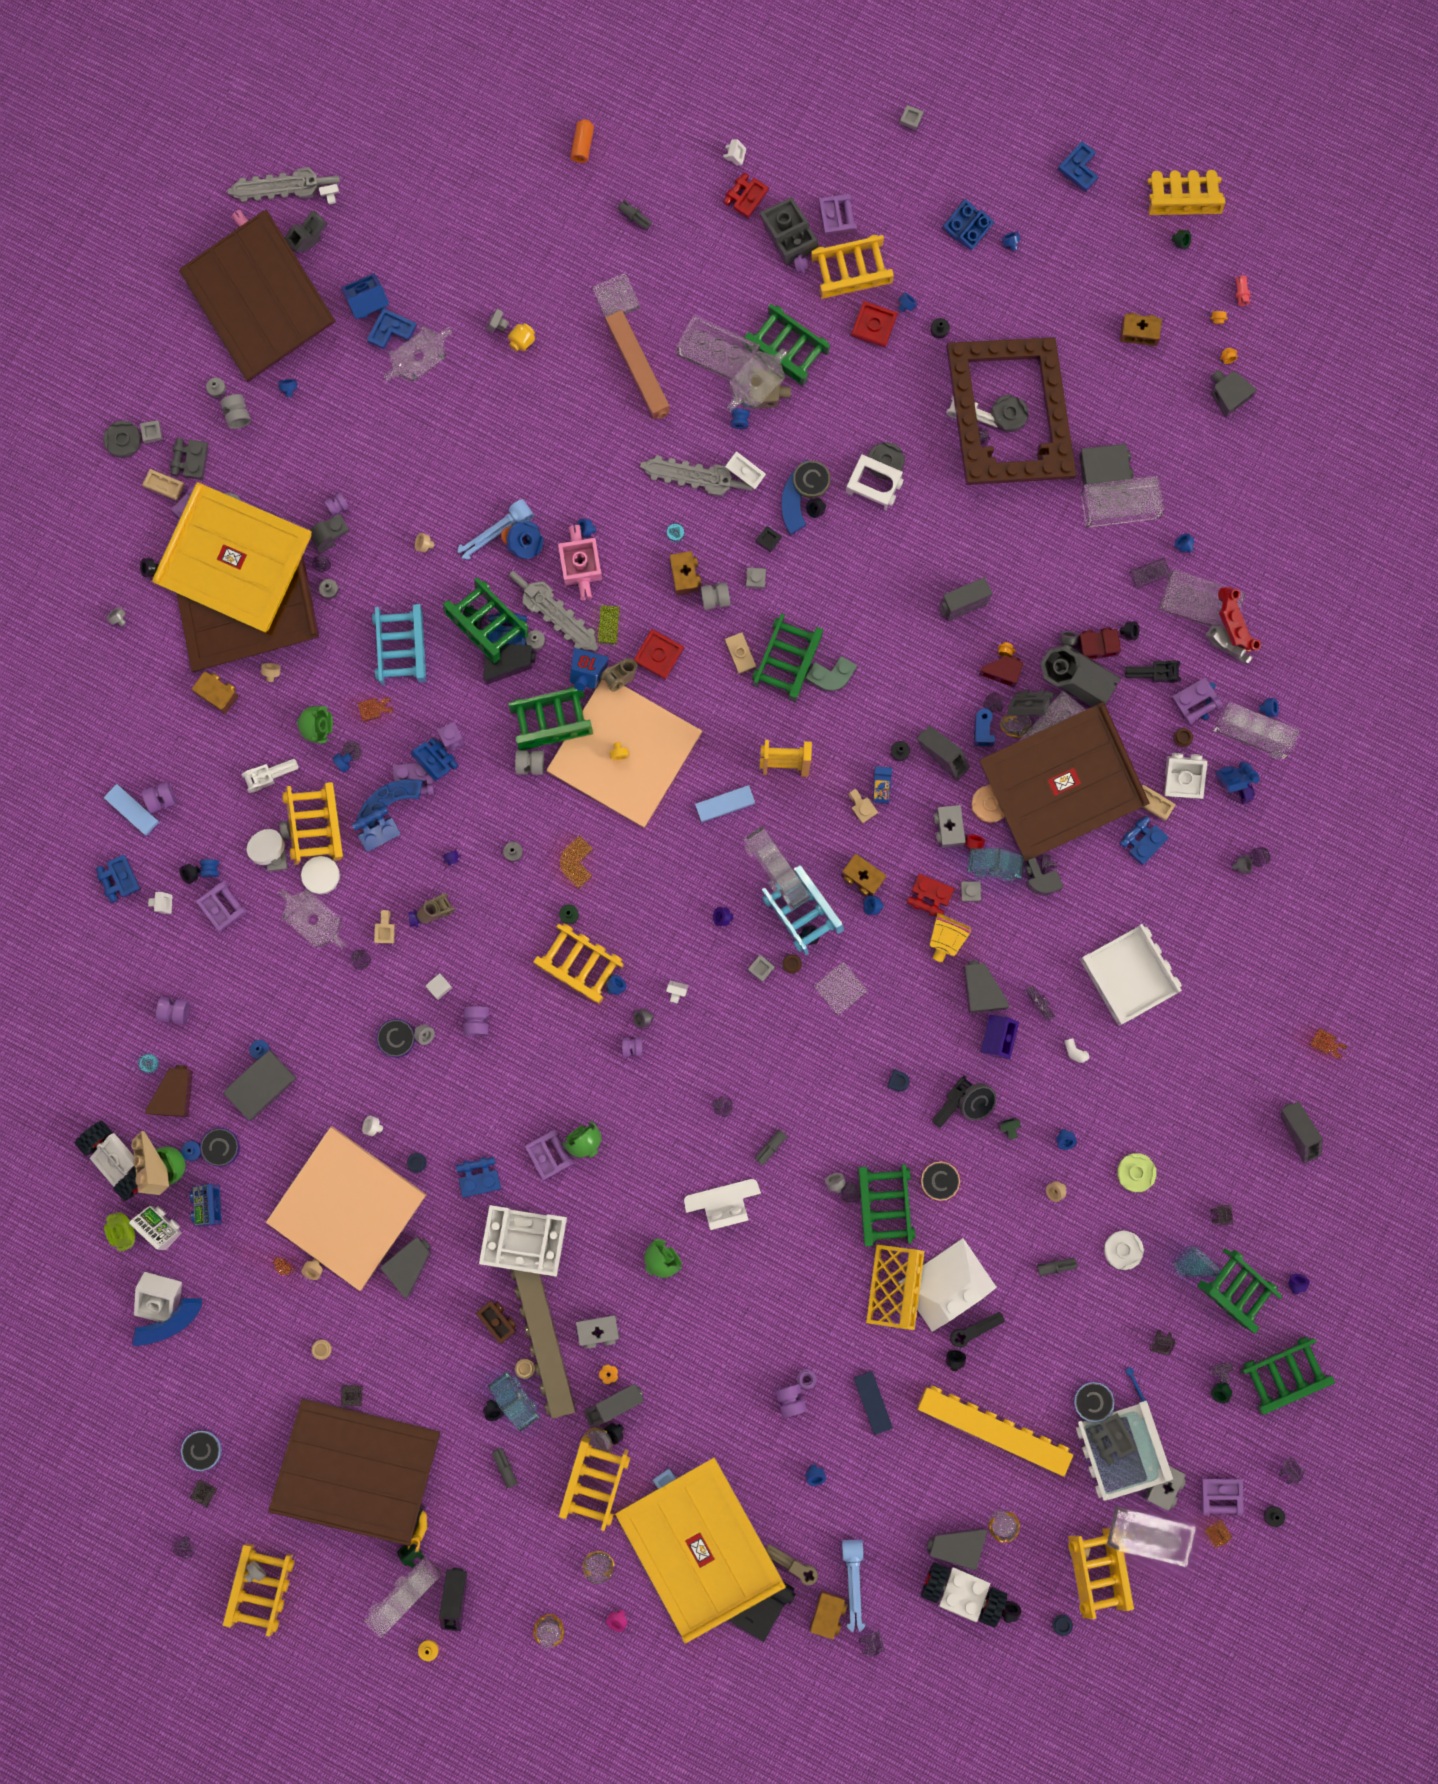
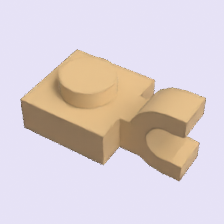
M856 789L848 794L855 804L851 809L862 824L878 814V811L868 797L862 800Z
M381 910V924H375L374 943L395 944V924H390L391 911Z

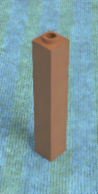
M620 310L605 317L606 326L652 419L664 418L670 412L669 404L623 311Z

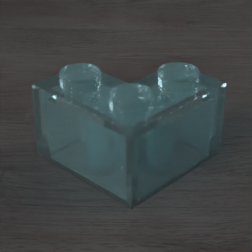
M1001 848L970 849L967 871L974 873L975 877L986 878V875L994 878L1002 877V881L1013 882V879H1021L1024 856Z
M505 1372L490 1383L488 1387L500 1409L521 1432L540 1418L536 1412L538 1407L532 1399L528 1401L529 1396L525 1390L519 1388L522 1384L516 1376L511 1377L508 1372Z

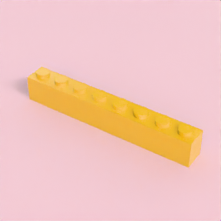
M931 1385V1388L925 1387L916 1409L1065 1477L1074 1455L1069 1453L1070 1448L1061 1444L1056 1447L1051 1444V1439L1042 1435L1040 1438L1032 1436L1033 1431L1024 1427L1019 1430L1014 1427V1422L1005 1418L1003 1422L997 1420L996 1414L987 1410L984 1414L978 1411L979 1406L970 1402L967 1405L960 1403L961 1398L949 1394L947 1397L941 1394L942 1389Z

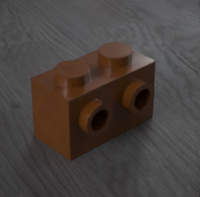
M491 1300L475 1314L498 1343L502 1344L517 1332L515 1329L517 1324L511 1317L507 1318L503 1314L505 1309L498 1301L495 1303Z

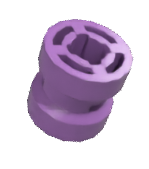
M340 492L332 500L327 499L324 501L333 517L338 515L339 511H346L350 508Z
M636 1037L635 1039L622 1038L623 1057H629L630 1055L643 1056L642 1037Z

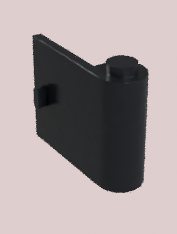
M784 1582L786 1588L728 1621L764 1642L783 1607L787 1603L791 1604L796 1595L793 1592L794 1587Z

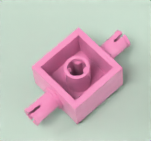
M572 525L569 527L571 542L558 544L565 586L578 584L580 600H586L585 592L587 593V599L590 600L592 599L590 582L602 580L596 539L582 540L581 526L575 525V533Z

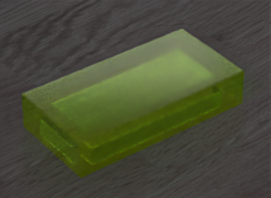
M601 605L598 644L617 645L620 606Z

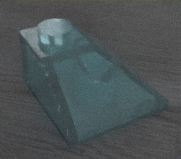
M1187 1246L1172 1263L1176 1267L1174 1270L1182 1277L1218 1276L1221 1271L1196 1246Z

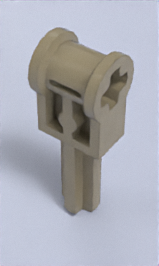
M771 1544L766 1547L769 1557L798 1576L803 1584L813 1585L817 1581L818 1574L812 1565H805L797 1559H793ZM811 1570L813 1578L809 1577L806 1580L804 1572L808 1573Z

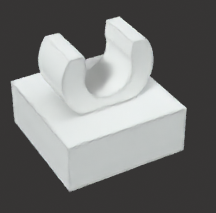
M738 139L731 140L730 145L725 147L728 150V154H723V157L727 161H732L736 166L742 165L746 148Z
M337 184L319 188L320 195L322 197L327 196L329 205L336 203L334 194L340 193Z
M155 892V898L149 899L148 906L154 907L155 912L171 914L172 895L164 892Z
M670 980L666 991L672 993L670 1002L678 1003L680 996L685 997L689 985Z

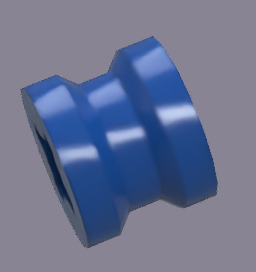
M733 409L731 411L733 420H731L730 426L735 429H747L749 426L747 418L750 416V412L746 409Z
M200 860V865L202 866L200 877H219V872L217 871L219 860Z

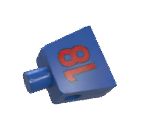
M574 648L569 681L575 684V689L584 691L586 687L596 688L601 681V673L608 667L609 657Z

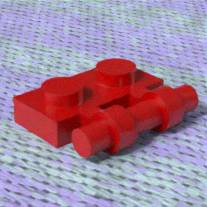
M743 173L741 177L735 180L733 188L725 194L726 197L723 203L729 206L732 201L736 202L733 209L749 219L769 191V187L755 178L750 183L747 182L749 176ZM740 189H745L741 196L737 194Z
M919 873L911 891L917 894L918 897L915 899L909 896L907 904L912 905L914 909H922L929 912V915L933 917L937 916V913L944 915L945 911L938 908L939 904L947 907L955 888ZM923 898L934 901L933 906L922 902Z

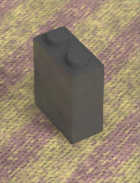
M1126 444L1081 449L1079 459L1084 490L1127 486L1131 479H1133V468L1129 466L1131 453L1130 450H1127Z
M985 577L944 594L939 607L941 616L943 618L946 617L949 622L988 605L993 593Z

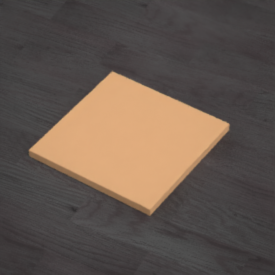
M601 680L582 711L584 720L591 721L593 734L565 740L546 771L645 828L701 736L702 730L625 686L612 692L608 683L605 680ZM621 742L622 748H628L629 757L622 760H611L609 752L614 750V743Z
M332 1126L266 1223L361 1291L427 1194Z

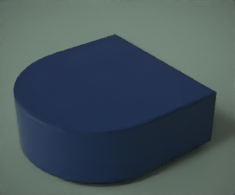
M894 1069L887 1088L897 1092L904 1091L909 1086V1078L905 1073Z

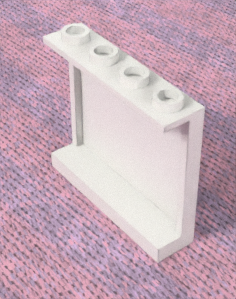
M1143 924L1080 959L1118 1026L1182 991L1179 979L1173 977L1170 972L1172 968L1169 962L1163 960L1160 955L1162 953L1157 943H1153L1150 938L1152 937L1148 927H1144Z

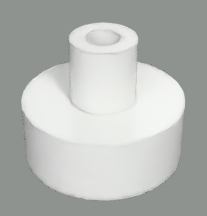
M368 1116L365 1119L362 1127L363 1134L374 1136L377 1132H382L383 1126L379 1125L378 1118Z

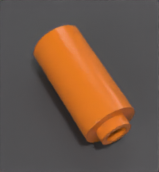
M582 119L576 123L570 159L577 163H587L589 158L594 125L587 119Z

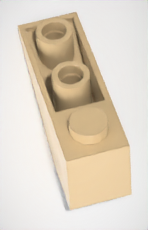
M141 1131L132 1140L138 1193L160 1195L169 1187L167 1168L145 1131Z

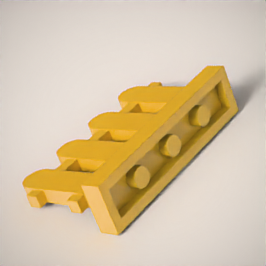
M1176 170L1171 171L1169 178H1163L1160 171H1154L1151 178L1147 180L1148 185H1151L1152 194H1149V215L1222 214L1225 197H1223V193H1219L1218 183H1221V177L1217 176L1215 170H1208L1205 177H1199V173L1196 170H1191L1187 177L1182 178L1180 172ZM1163 184L1170 185V194H1164ZM1182 184H1188V193H1182ZM1200 184H1206L1207 193H1201Z

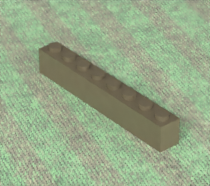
M510 1269L512 1280L516 1279L518 1286L515 1287L517 1299L521 1298L523 1305L520 1307L522 1318H526L528 1324L525 1326L526 1335L531 1337L533 1345H530L532 1357L536 1356L538 1363L535 1365L537 1376L542 1378L543 1384H540L542 1396L546 1395L548 1401L545 1404L547 1415H551L553 1419L575 1413L576 1408L541 1274Z

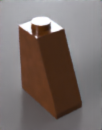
M175 1065V1068H169L146 1108L145 1114L189 1117L193 1071L187 1069L185 1065Z

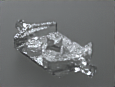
M422 326L418 334L394 352L392 350L389 351L393 367L392 370L383 375L384 379L388 382L393 377L400 376L409 382L416 381L446 358L443 343L444 339L453 333L452 330L447 327L442 332L436 333ZM422 353L424 357L417 361L414 359V355Z
M784 348L775 356L758 351L728 382L733 400L726 406L727 410L729 409L732 412L740 404L750 409H756L785 379V374L780 364V361L788 354L787 351L784 352ZM758 377L761 384L754 386L751 383V378Z
M284 888L281 889L283 893L278 892V895L285 899L287 903L282 918L315 948L322 947L330 942L337 945L341 950L344 948L343 946H346L347 943L337 935L342 919L311 891L306 890L294 896H291ZM311 915L318 916V922L315 925H310L308 922Z

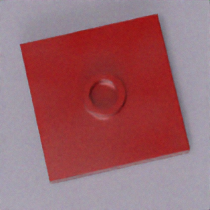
M863 301L851 336L886 348L898 312Z
M651 629L633 660L637 665L666 680L683 652L684 646Z

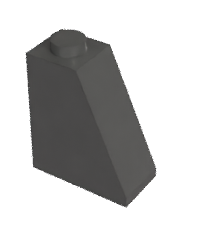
M931 726L920 733L917 738L920 747L958 781L970 768L962 749Z
M979 961L968 962V965H965L963 969L969 1013L1008 1009L1009 1003L985 963L980 964Z
M1300 1102L1285 1105L1281 1109V1119L1303 1163L1305 1164L1322 1156L1323 1138Z
M416 1237L380 1267L404 1298H408L411 1295L431 1254L429 1250L431 1246L425 1238L420 1239Z
M633 1384L583 1410L591 1428H594L644 1402L642 1398L643 1393L636 1384Z
M975 1528L934 1534L933 1539L929 1538L926 1550H929L928 1554L932 1557L977 1570L987 1530Z

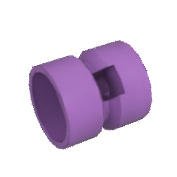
M168 781L158 784L157 788L150 787L142 790L144 802L150 813L161 810L162 806L168 808L177 804L174 792Z
M160 997L156 1009V1020L166 1023L172 1020L174 1024L185 1025L189 1017V1001L182 999L174 1001L173 998Z
M464 1007V1019L467 1022L464 1023L463 1035L488 1036L489 1024L486 1023V1020L489 1019V1008Z
M800 1384L775 1390L778 1402L782 1403L780 1409L783 1418L807 1411L805 1401L800 1398L802 1396Z

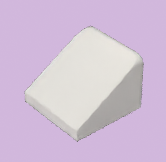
M440 973L426 985L437 1000L452 989V986Z

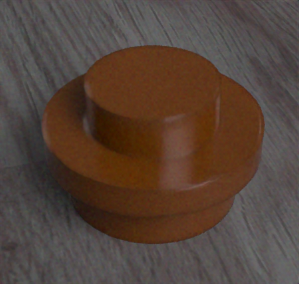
M1186 728L1178 729L1174 734V742L1180 747H1187L1193 741L1192 732Z
M791 954L784 958L782 966L787 973L795 974L801 969L802 962L797 955Z

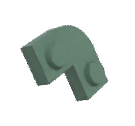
M841 656L833 670L829 671L815 662L805 680L824 691L838 690L848 683L857 665Z

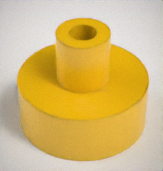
M621 742L614 743V750L609 752L610 758L613 761L629 757L628 748H622Z
M433 1640L423 1641L418 1648V1655L424 1661L434 1660L439 1653V1646Z

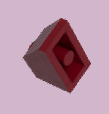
M1005 656L983 666L979 675L1015 687L1024 662L1015 656Z

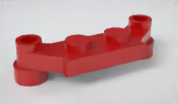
M1231 587L1220 588L1218 598L1223 603L1219 614L1232 646L1238 645L1245 649L1246 652L1259 650L1261 642L1250 636L1237 604V600L1241 595L1239 589Z

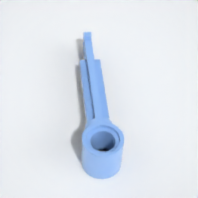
M523 499L518 500L508 509L510 513L505 518L465 546L459 545L458 553L466 551L461 558L470 560L471 554L500 535L505 527L512 526L516 522L532 520L534 514Z
M862 1539L842 1540L843 1561L846 1562L848 1570L850 1623H847V1628L854 1632L856 1613L859 1632H861L865 1627V1623H862L859 1569L860 1561L863 1560Z

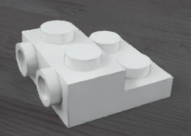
M1172 753V756H1167L1164 795L1203 799L1208 761L1199 754H1191V758L1183 757L1184 754Z

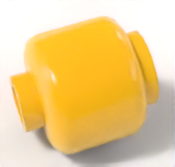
M525 323L523 325L517 324L508 334L509 346L516 352L518 350L527 351L535 341V331Z

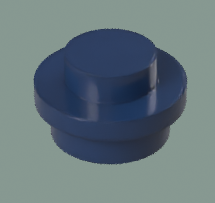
M414 1153L409 1156L407 1160L409 1170L419 1173L426 1168L427 1160L424 1155Z
M1058 1615L1054 1618L1052 1627L1058 1635L1065 1636L1072 1631L1073 1623L1068 1616Z

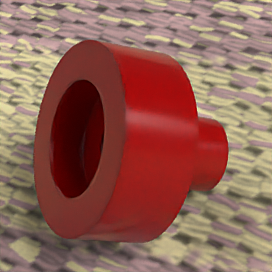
M975 834L967 835L965 845L970 847V853L976 854L977 850L984 848L985 839Z

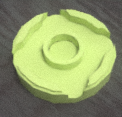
M1133 1153L1125 1156L1119 1162L1117 1178L1126 1190L1143 1192L1154 1184L1156 1167L1148 1156L1141 1153Z

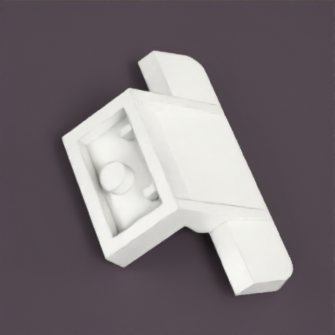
M749 1179L691 1194L684 1199L686 1213L705 1208L710 1230L748 1221L743 1198L761 1194L757 1181Z

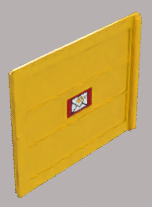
M197 482L153 576L152 582L266 633L272 624L309 543L312 531Z
M715 1457L615 1513L685 1644L786 1588Z

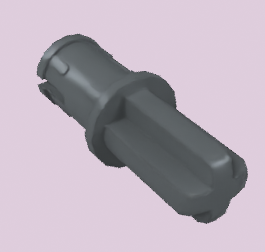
M626 200L619 204L618 210L625 214L631 222H636L645 230L649 229L652 222L640 213V209L634 208Z
M778 1129L768 1142H765L766 1145L755 1156V1160L759 1164L764 1165L774 1152H778V1147L788 1136Z
M1075 1258L1059 1261L1054 1259V1261L1049 1263L1037 1264L1040 1277L1055 1273L1059 1275V1272L1076 1269L1077 1261Z
M503 1448L493 1451L492 1455L499 1469L497 1472H500L506 1489L517 1485L518 1482L511 1469L512 1464H509Z

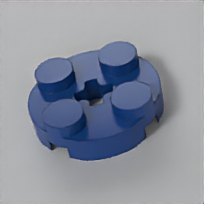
M530 521L513 524L507 534L506 547L508 551L512 552L519 559H530L538 555L544 543L543 535H540L538 526ZM524 536H526V540H528V543L523 544L522 538Z

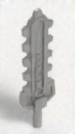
M310 167L296 169L297 172H293V176L280 173V176L277 178H273L272 175H266V179H259V176H253L251 181L239 178V182L235 183L227 191L228 195L241 199L242 203L247 202L248 198L260 201L261 197L268 196L269 200L274 199L275 195H282V198H287L288 194L295 193L296 197L299 196V198H313L319 189V185L340 183V177L337 175L318 178Z
M658 455L647 462H641L640 468L644 469L653 481L663 478L664 482L669 484L672 480L678 481V486H684L685 483L691 484L692 489L702 486L705 487V491H708V494L722 497L731 487L748 491L753 490L745 482L732 480L729 470L722 465L714 464V467L711 466L708 470L703 469L702 464L697 463L693 467L689 466L688 461H683L682 464H679L673 458L664 461L662 456Z
M514 570L509 574V577L524 589L522 604L532 613H538L539 611L543 613L544 621L553 622L555 624L554 630L557 632L559 630L565 633L564 639L567 641L572 639L575 642L574 648L596 652L598 646L594 636L595 631L592 628L587 630L582 619L576 620L573 617L575 613L571 609L566 611L561 600L556 602L553 599V590L544 581L530 583L529 585Z

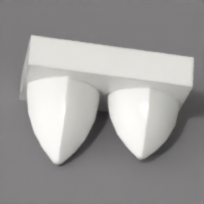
M737 451L725 466L753 489H756L766 473Z

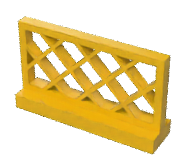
M876 1244L866 1323L915 1330L925 1251ZM882 1249L888 1250L892 1256L885 1263L881 1259ZM903 1252L909 1253L908 1261L902 1265L897 1257ZM895 1260L900 1268L892 1274L887 1265ZM884 1268L889 1277L881 1282L878 1274ZM903 1271L906 1277L905 1281L900 1285L895 1276ZM892 1279L897 1288L889 1294L884 1285ZM882 1288L886 1297L879 1302L876 1298V1292ZM900 1291L903 1295V1301L897 1305L892 1296ZM889 1299L894 1308L886 1313L881 1305ZM877 1308L884 1315L879 1321L873 1320V1312ZM896 1310L900 1314V1324L893 1323L889 1317Z

